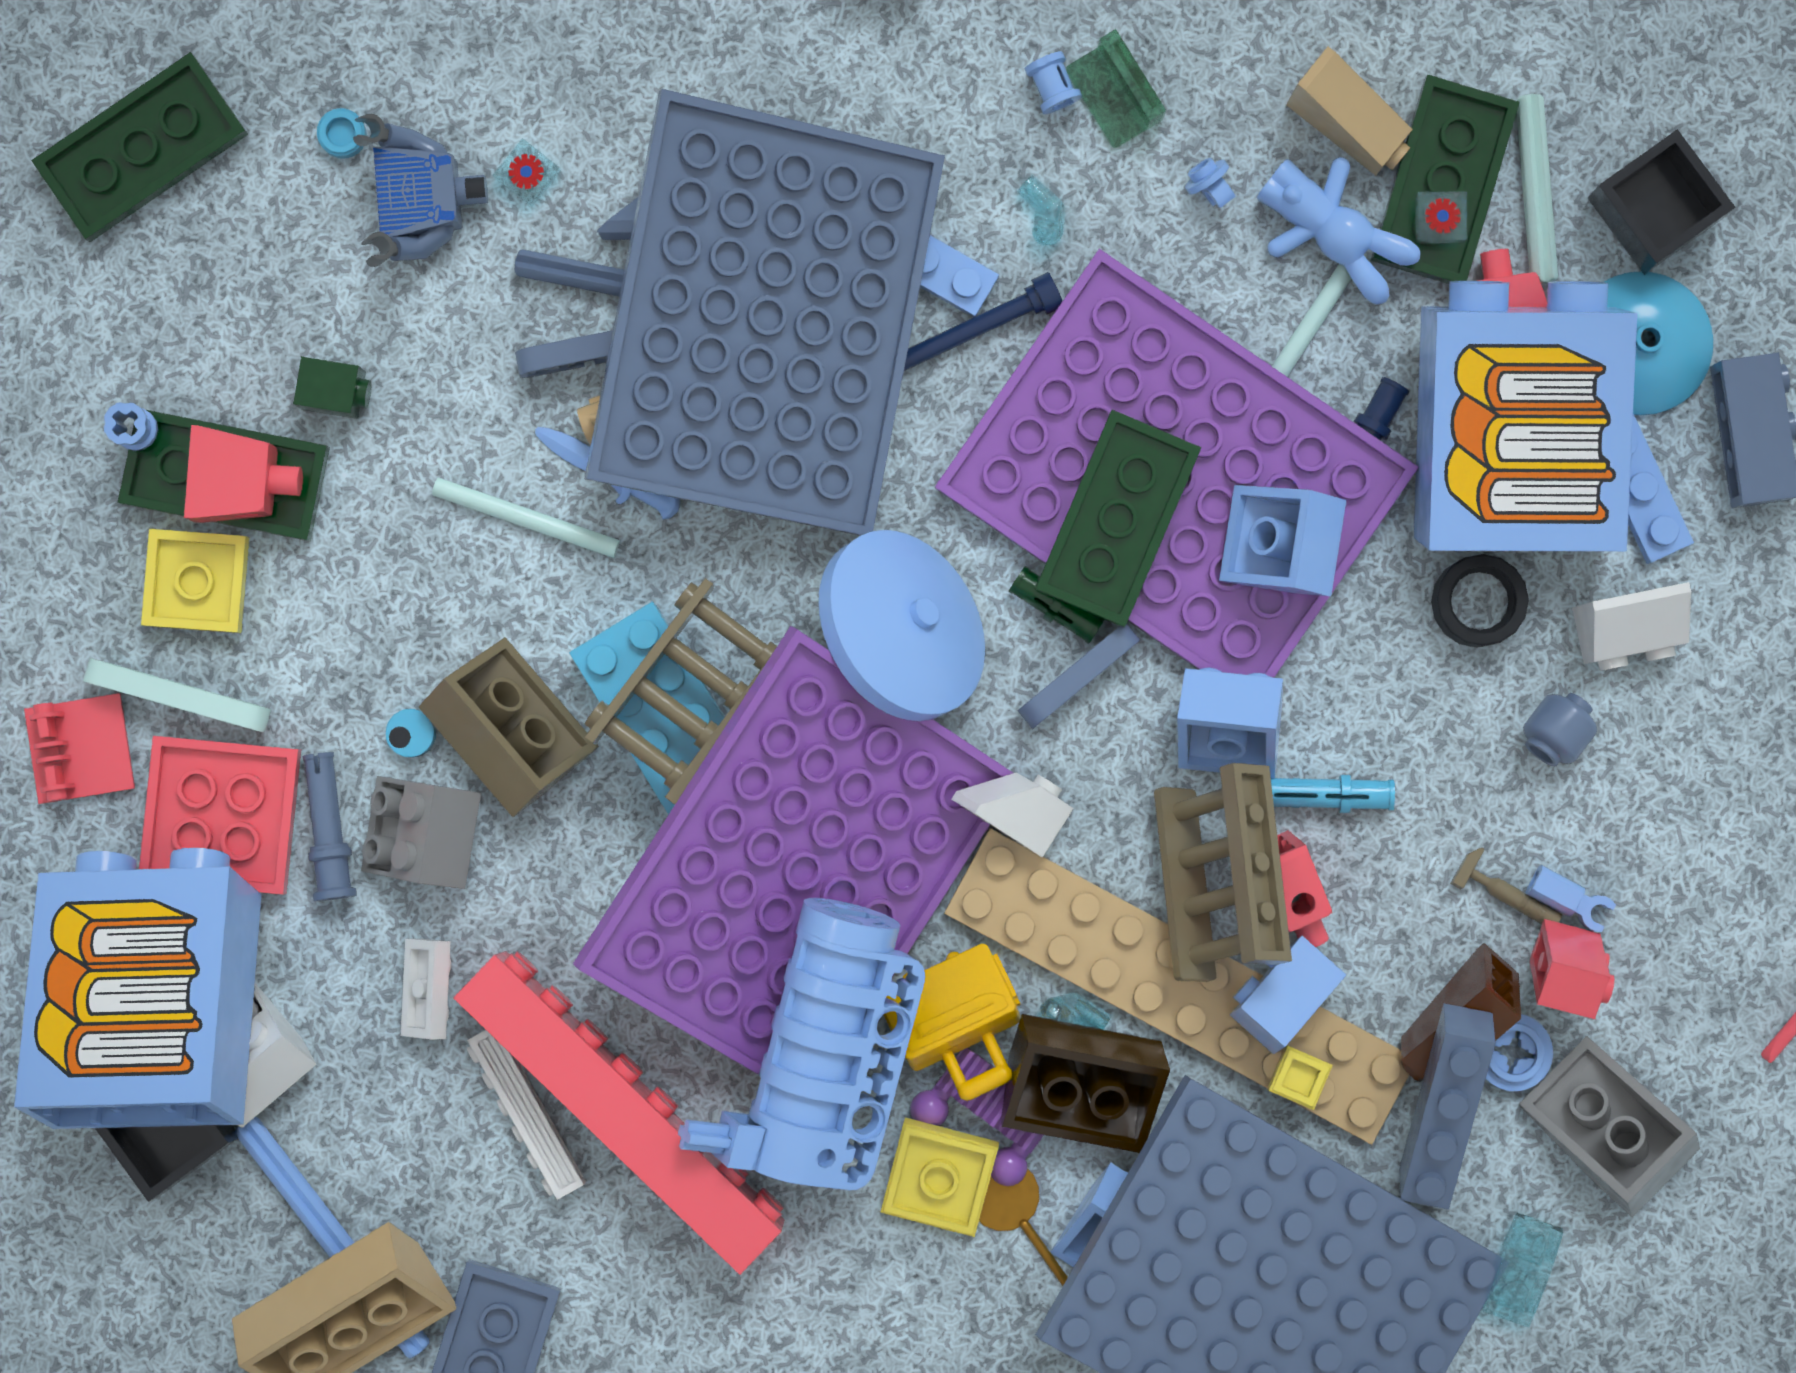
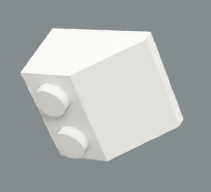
M1689 582L1593 601L1572 608L1584 664L1598 662L1600 671L1629 665L1628 655L1643 652L1646 654L1647 661L1676 656L1674 646L1689 643L1691 610Z

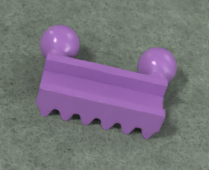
M969 1047L960 1051L956 1056V1060L966 1080L995 1067ZM948 1069L938 1079L932 1090L918 1093L910 1105V1114L913 1120L940 1126L948 1116L949 1107L947 1101L952 1096L961 1105L970 1109L990 1126L1014 1141L1010 1147L998 1149L991 1174L994 1181L1003 1186H1013L1023 1180L1027 1172L1026 1157L1029 1153L1031 1154L1044 1136L1042 1134L1002 1127L1001 1117L1005 1084L973 1100L965 1101L958 1096L956 1086Z

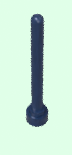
M1046 272L1032 279V285L1024 288V294L908 348L904 371L1029 312L1034 311L1037 315L1044 311L1048 315L1056 311L1062 303V298L1050 273Z

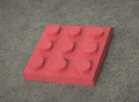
M153 736L139 869L169 868L170 854L177 849H214L230 856V867L258 892L287 894L301 750Z

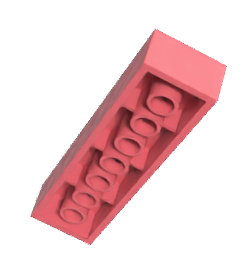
M507 951L495 954L453 999L741 1275L782 1232L785 1219L781 1216V1211L784 1208L780 1202L764 1188L758 1193L745 1182L746 1177L749 1175L746 1170L727 1168L709 1152L680 1149L681 1137L678 1135L680 1125L685 1123L674 1113L678 1108L676 1102L660 1087L657 1086L651 1091L638 1078L643 1074V1071L626 1054L621 1053L618 1057L613 1055L603 1045L608 1040V1037L589 1019L580 1023L568 1011L573 1006L572 1002L558 988L552 985L550 988L545 989L533 977L538 970L525 956L518 951L515 954H509Z

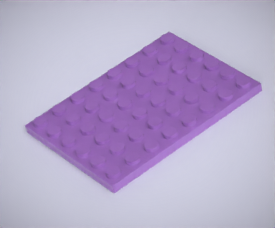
M1099 248L942 475L935 489L1046 564L1111 410L1120 412L1202 447L1128 622L1198 670L1214 668L1225 673L1244 675L1263 673L1274 678L1329 599V596L1290 593L1219 581L1234 485L1312 490L1346 500L1332 589L1333 593L1419 467Z
M790 626L580 951L573 965L588 976L759 1075L763 1056L768 1052L773 1033L771 1025L775 1010L780 1005L785 982L783 979L788 960L793 956L798 936L796 929L804 900L807 898H825L843 901L875 910L895 919L900 923V929L894 950L908 954L990 825L951 800L958 790L1010 775L1013 772L933 719L924 721L906 720L878 709L853 688L838 668L828 649L798 629Z

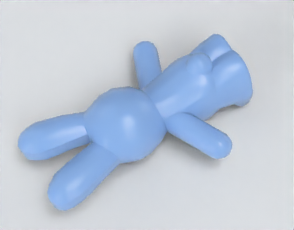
M1338 157L1333 160L1324 190L1313 180L1309 179L1291 160L1286 159L1256 197L1258 201L1278 212L1287 221L1295 225L1269 242L1267 247L1268 253L1273 257H1281L1315 237L1323 254L1346 268L1350 277L1367 300L1374 304L1385 303L1389 297L1388 284L1375 267L1365 258L1364 254L1369 249L1398 265H1414L1420 259V250L1417 245L1401 236L1374 228L1359 211L1339 206L1350 171V163L1346 158Z

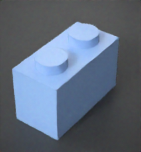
M1303 936L1290 944L1291 962L1279 965L1267 964L1270 969L1259 981L1254 976H1251L1233 997L1239 1002V1005L1230 1016L1272 1054L1287 1046L1346 976L1341 969Z

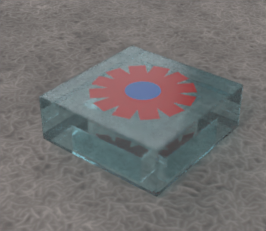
M522 138L492 176L532 208L559 175L561 169Z
M1418 192L1416 194V243H1465L1468 240L1467 192Z

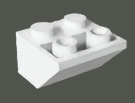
M256 983L254 985L244 1125H238L241 1128L316 1065L301 1036Z

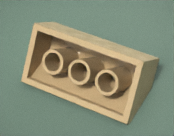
M387 1222L233 1317L232 1324L238 1366L249 1373H352L455 1311L456 1304L419 1243L390 1222Z

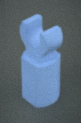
M1543 865L1537 868L1525 892L1527 895L1568 917L1574 913L1577 914L1579 922L1584 928L1596 932H1602L1604 926L1593 921L1591 917L1593 907L1601 905L1609 910H1614L1616 906L1612 899L1606 896L1585 895L1586 889Z

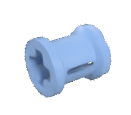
M1062 51L1048 54L1033 61L1024 68L1027 76L1033 77L1043 103L1040 105L1043 114L1058 111L1082 98L1080 89H1074L1063 63L1066 61V58Z
M116 403L108 409L104 416V432L107 437L126 449L133 451L144 450L152 445L157 437L158 426L154 416L134 403ZM129 417L135 420L134 425L138 429L133 436L126 433L128 429L124 424L125 420Z

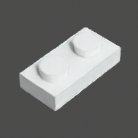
M405 939L400 1036L429 1040L446 1039V1026L449 1017L448 985L451 970V941Z

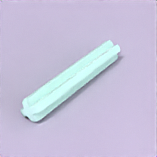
M1526 94L1517 99L1520 102L1517 110V126L1529 273L1536 272L1541 284H1548V282L1557 280L1558 268L1544 98L1540 94Z

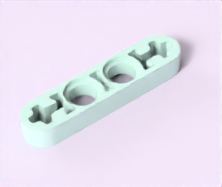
M89 658L83 679L84 682L260 732H265L271 709L208 692L200 688L162 679L158 676Z

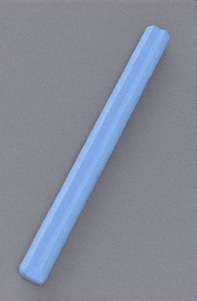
M254 1117L243 1128L237 1127L235 1134L239 1141L330 1258L355 1243L259 1118ZM422 1330L400 1343L398 1347L406 1357L413 1358L422 1352L430 1342Z

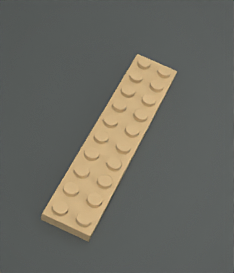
M989 828L944 914L1268 1088L1284 1048L1272 1054L1230 1016L1239 1005V1002L1233 998L1238 990L1251 976H1254L1259 981L1263 975L1227 957L1215 961V980L1208 982L1175 980L1167 923L1045 857H1040L1019 843ZM1319 1007L1287 1045L1328 1062L1333 1066L1314 1110L1296 1102L1293 1103L1372 1145L1409 1077L1401 1063V1050L1332 1012Z

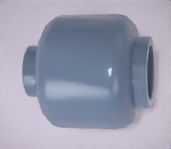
M1569 693L1566 697L1557 694L1547 695L1523 726L1524 734L1528 739L1525 742L1526 748L1535 757L1550 766L1556 767L1558 763L1572 764L1578 759L1597 733L1596 723L1590 716L1593 708L1587 701L1574 693Z

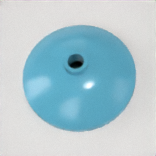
M1642 271L1629 272L1604 281L1608 283L1607 307H1616L1637 313L1633 414H1657L1684 402L1703 382L1713 356V332L1704 307L1688 288L1662 274L1648 272L1644 275ZM1647 330L1655 335L1656 342L1653 347L1643 344L1641 340L1643 331Z

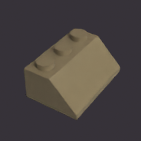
M506 637L445 677L419 706V709L512 817H515L544 795L599 747L598 744L595 745L585 738L587 735L585 729Z

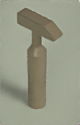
M1479 848L1466 854L1450 883L1461 890L1465 887L1468 879L1472 878L1484 885L1490 895L1541 925L1544 919L1560 922L1562 914L1547 907L1504 880L1489 878L1475 870L1474 868L1482 856L1484 848Z

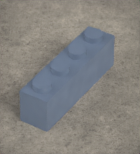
M1443 1004L1400 1164L1401 1200L1448 1210L1450 1208L1495 1047L1493 1013Z

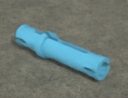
M1340 775L1339 780L1271 778L1274 807L1338 808L1339 813H1350L1351 808L1394 810V780H1351L1350 775Z

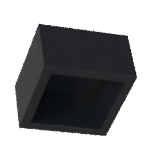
M1678 129L1602 182L1588 196L1590 203L1644 275L1721 221L1735 208L1734 204Z
M232 1125L95 1128L148 1202L167 1192L238 1139Z

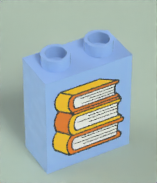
M1450 281L1449 306H1421L1416 465L1419 468L1416 471L1414 539L1429 551L1627 552L1637 313L1616 307H1607L1608 283L1590 281L1548 282L1547 307H1509V282Z
M182 848L171 852L169 868L136 869V860L129 855L110 851H89L77 855L75 872L38 873L15 1108L52 1129L244 1125L262 895L230 867V856L228 854L208 848Z

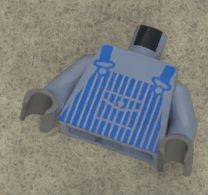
M365 114L355 119L356 122L366 123L371 131L370 137L365 135L354 136L355 144L367 146L378 142L381 146L373 147L380 232L372 233L361 243V245H375L379 249L380 255H373L366 260L368 266H380L389 258L393 261L428 258L451 240L455 230L463 228L461 205L488 203L486 176L459 177L458 163L452 154L447 153L444 145L413 129L389 123L384 124L382 119L375 114Z

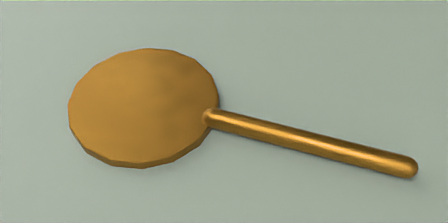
M1027 1168L1023 1180L1013 1186L1000 1185L991 1177L979 1221L984 1226L996 1231H1012L1021 1227L1063 1286L1068 1276L1028 1222L1035 1214L1039 1203V1186L1033 1173Z

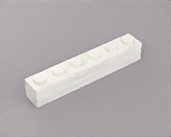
M487 1030L467 1040L470 1045L467 1047L470 1057L474 1063L480 1062L485 1071L482 1074L484 1082L490 1090L494 1088L500 1098L497 1100V1104L504 1116L509 1115L515 1124L512 1127L515 1137L520 1143L524 1141L530 1152L526 1154L529 1162L534 1169L539 1168L542 1172L544 1179L541 1181L548 1195L554 1194L558 1200L586 1183L585 1178L519 1061Z

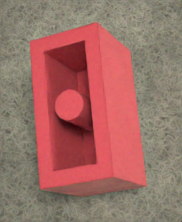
M1547 919L1543 920L1530 958V968L1538 1005L1591 1019L1596 1018L1600 1004H1607L1609 1002L1615 981L1614 975L1609 973L1610 957L1604 951L1600 933Z

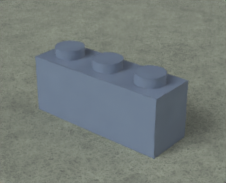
M1779 352L1721 360L1710 366L1731 509L1789 501L1796 498V459L1792 441L1796 440V418L1793 412H1788L1785 393H1788L1790 389V376L1787 366L1780 362Z

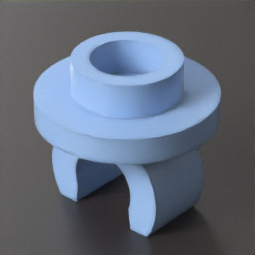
M1207 158L1188 172L1190 180L1185 185V189L1190 195L1201 191L1212 206L1217 205L1219 208L1236 197L1230 186L1222 178L1229 169V165L1225 160L1214 162L1212 158Z

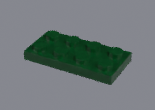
M189 52L31 161L85 240L92 242L246 137L248 133L196 57Z
M1427 74L1410 125L1413 130L1407 136L1405 142L1410 149L1400 160L1380 230L1412 241L1420 250V259L1414 265L1404 266L1398 265L1373 252L1370 261L1449 284L1450 281H1467L1519 107V101ZM1441 198L1442 203L1444 198L1450 199L1449 205L1454 202L1457 204L1454 209H1460L1461 214L1456 215L1461 217L1460 223L1454 222L1457 227L1454 230L1450 228L1451 232L1444 233V229L1442 234L1437 233L1436 228L1432 230L1429 227L1432 222L1426 223L1425 217H1429V215H1425L1426 208L1431 209L1428 205L1432 201L1436 204V199Z
M147 410L157 421V437L152 445L144 450L133 451L128 449L117 503L184 517L191 425L203 426L270 443L277 447V465L302 467L303 484L300 496L274 494V506L271 516L215 521L213 523L311 542L330 447ZM133 425L132 436L138 430L135 425Z
M1111 410L1035 590L1125 628L1202 447L1120 412Z

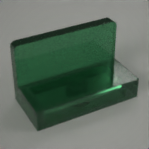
M1116 29L1101 37L1096 49L1066 67L1071 82L1076 89H1080L1084 103L1113 148L1120 147L1163 121L1166 113L1165 107Z

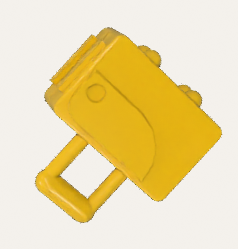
M979 944L960 954L955 951L950 952L945 961L924 970L925 983L905 1058L914 1071L922 1070L943 1060L956 1086L958 1096L965 1101H969L1011 1080L1012 1070L1008 1066L994 1035L1019 1023L1021 1015L1017 1006H1020L1021 1003L997 953L992 955L986 944ZM897 995L896 999H893L890 996H886V998L894 1000L897 1003L901 1002V998ZM895 1011L883 1014L891 1031L897 1024V1014ZM983 1041L995 1067L966 1080L954 1054Z

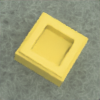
M1287 1045L1282 1052L1267 1090L1314 1110L1333 1065Z

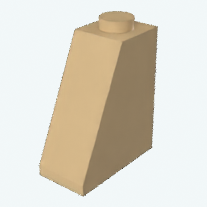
M1327 46L1299 81L1286 106L1375 176L1384 165L1393 170L1410 149L1403 141L1413 129L1333 49Z

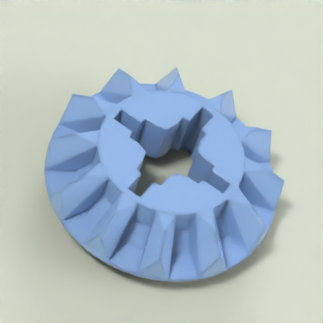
M1521 1014V1020L1495 1041V1046L1510 1045L1512 1038H1515V1033L1518 1031L1516 1037L1518 1038V1047L1525 1049V1052L1532 1053V1058H1516L1514 1065L1510 1068V1073H1508L1507 1057L1500 1054L1499 1051L1493 1050L1486 1076V1081L1506 1091H1523L1537 1085L1546 1076L1552 1064L1553 1046L1549 1034L1538 1021Z

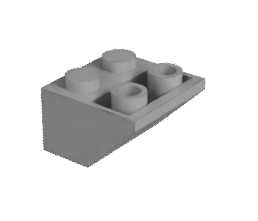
M377 776L375 790L370 801L371 814L367 838L362 849L363 861L361 871L419 884L465 889L481 793Z

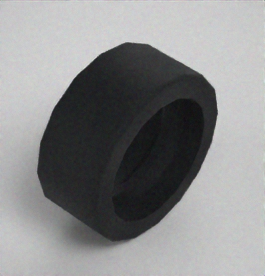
M1486 554L1462 558L1446 568L1434 584L1431 599L1434 619L1443 633L1458 644L1475 648L1501 643L1516 633L1526 618L1529 602L1526 583L1517 569L1500 557ZM1478 572L1490 574L1498 579L1505 588L1508 598L1507 610L1501 621L1491 628L1482 630L1469 628L1460 622L1453 612L1451 602L1453 589L1459 580L1468 574Z

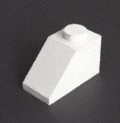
M1017 772L958 790L951 799L1042 858L1074 809L1058 798L1062 789L1038 774L1032 782Z

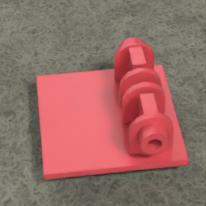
M121 693L56 704L52 702L42 703L24 709L38 804L135 789Z

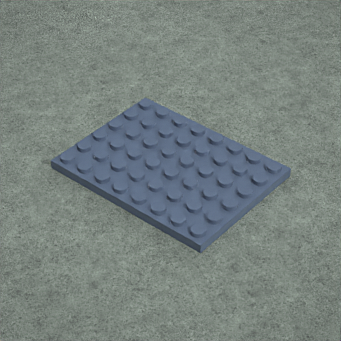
M661 89L658 93L584 479L858 536L873 532L945 155Z
M1184 1075L1035 1335L1042 1342L1099 1373H1446L1509 1261Z

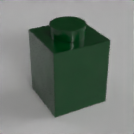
M301 356L293 405L305 411L358 419L360 408L367 409L369 405L372 383L371 380L365 379L366 371L358 365Z

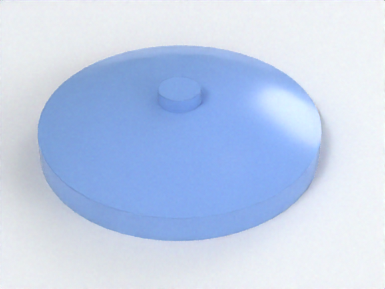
M878 530L861 535L834 554L828 562L821 579L819 616L829 651L838 668L853 688L878 709L892 716L912 721L938 718L963 704L972 695L981 678L985 660V639L982 622L974 599L953 566L939 552L920 539L909 534L891 530Z

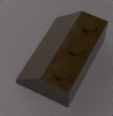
M1022 1014L1008 1058V1066L1012 1070V1078L1005 1084L1001 1125L1005 1128L1140 1153L1148 1139L1170 1073L1162 1041Z

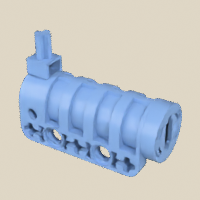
M807 898L804 900L796 929L798 936L793 956L787 963L783 979L785 982L780 1005L775 1010L771 1025L773 1033L768 1052L763 1056L759 1072L761 1079L756 1099L751 1103L749 1114L722 1111L719 1123L686 1119L685 1124L680 1125L678 1135L681 1137L680 1149L709 1152L727 1168L755 1170L762 1175L799 1185L858 1190L872 1179L925 983V971L920 962L905 952L894 950L900 929L898 921L875 910L843 901L825 898ZM903 968L908 971L906 978H900L896 983L892 981L894 973H901ZM897 995L901 998V1002L897 1003L894 1000L886 998V996H890L891 998L896 999ZM895 1011L897 1014L895 1028L886 1035H879L877 1031L879 1019L883 1014ZM876 1043L879 1046L889 1049L886 1051L883 1048L879 1047V1050L877 1051L873 1048V1045ZM878 1063L883 1066L881 1073H873L871 1078L867 1076L869 1068H876ZM871 1090L876 1093V1097L868 1095L871 1094ZM870 1106L873 1111L870 1123L862 1129H853L852 1119L854 1114L860 1108ZM850 1138L855 1140L854 1145L848 1142ZM854 1158L858 1160L856 1167L851 1166L846 1172L842 1170L844 1163H851Z

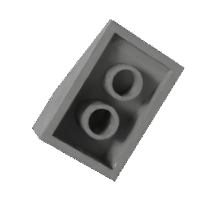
M1588 1036L1519 1103L1520 1107L1576 1165L1631 1217L1700 1150L1697 1133Z

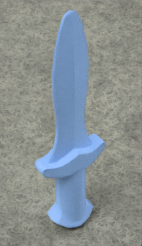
M546 427L535 429L536 436L551 451L565 461L586 471L590 446L577 438ZM611 485L620 495L616 499L617 504H622L631 496H634L657 509L662 519H670L679 511L681 503L678 498Z

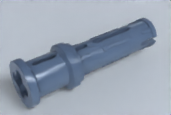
M334 752L318 753L316 756L314 754L304 755L302 757L305 763L314 847H310L308 858L309 861L314 862L317 891L313 893V900L327 901L357 896L356 888L351 887L348 857L352 855V850L348 843H343L333 761Z

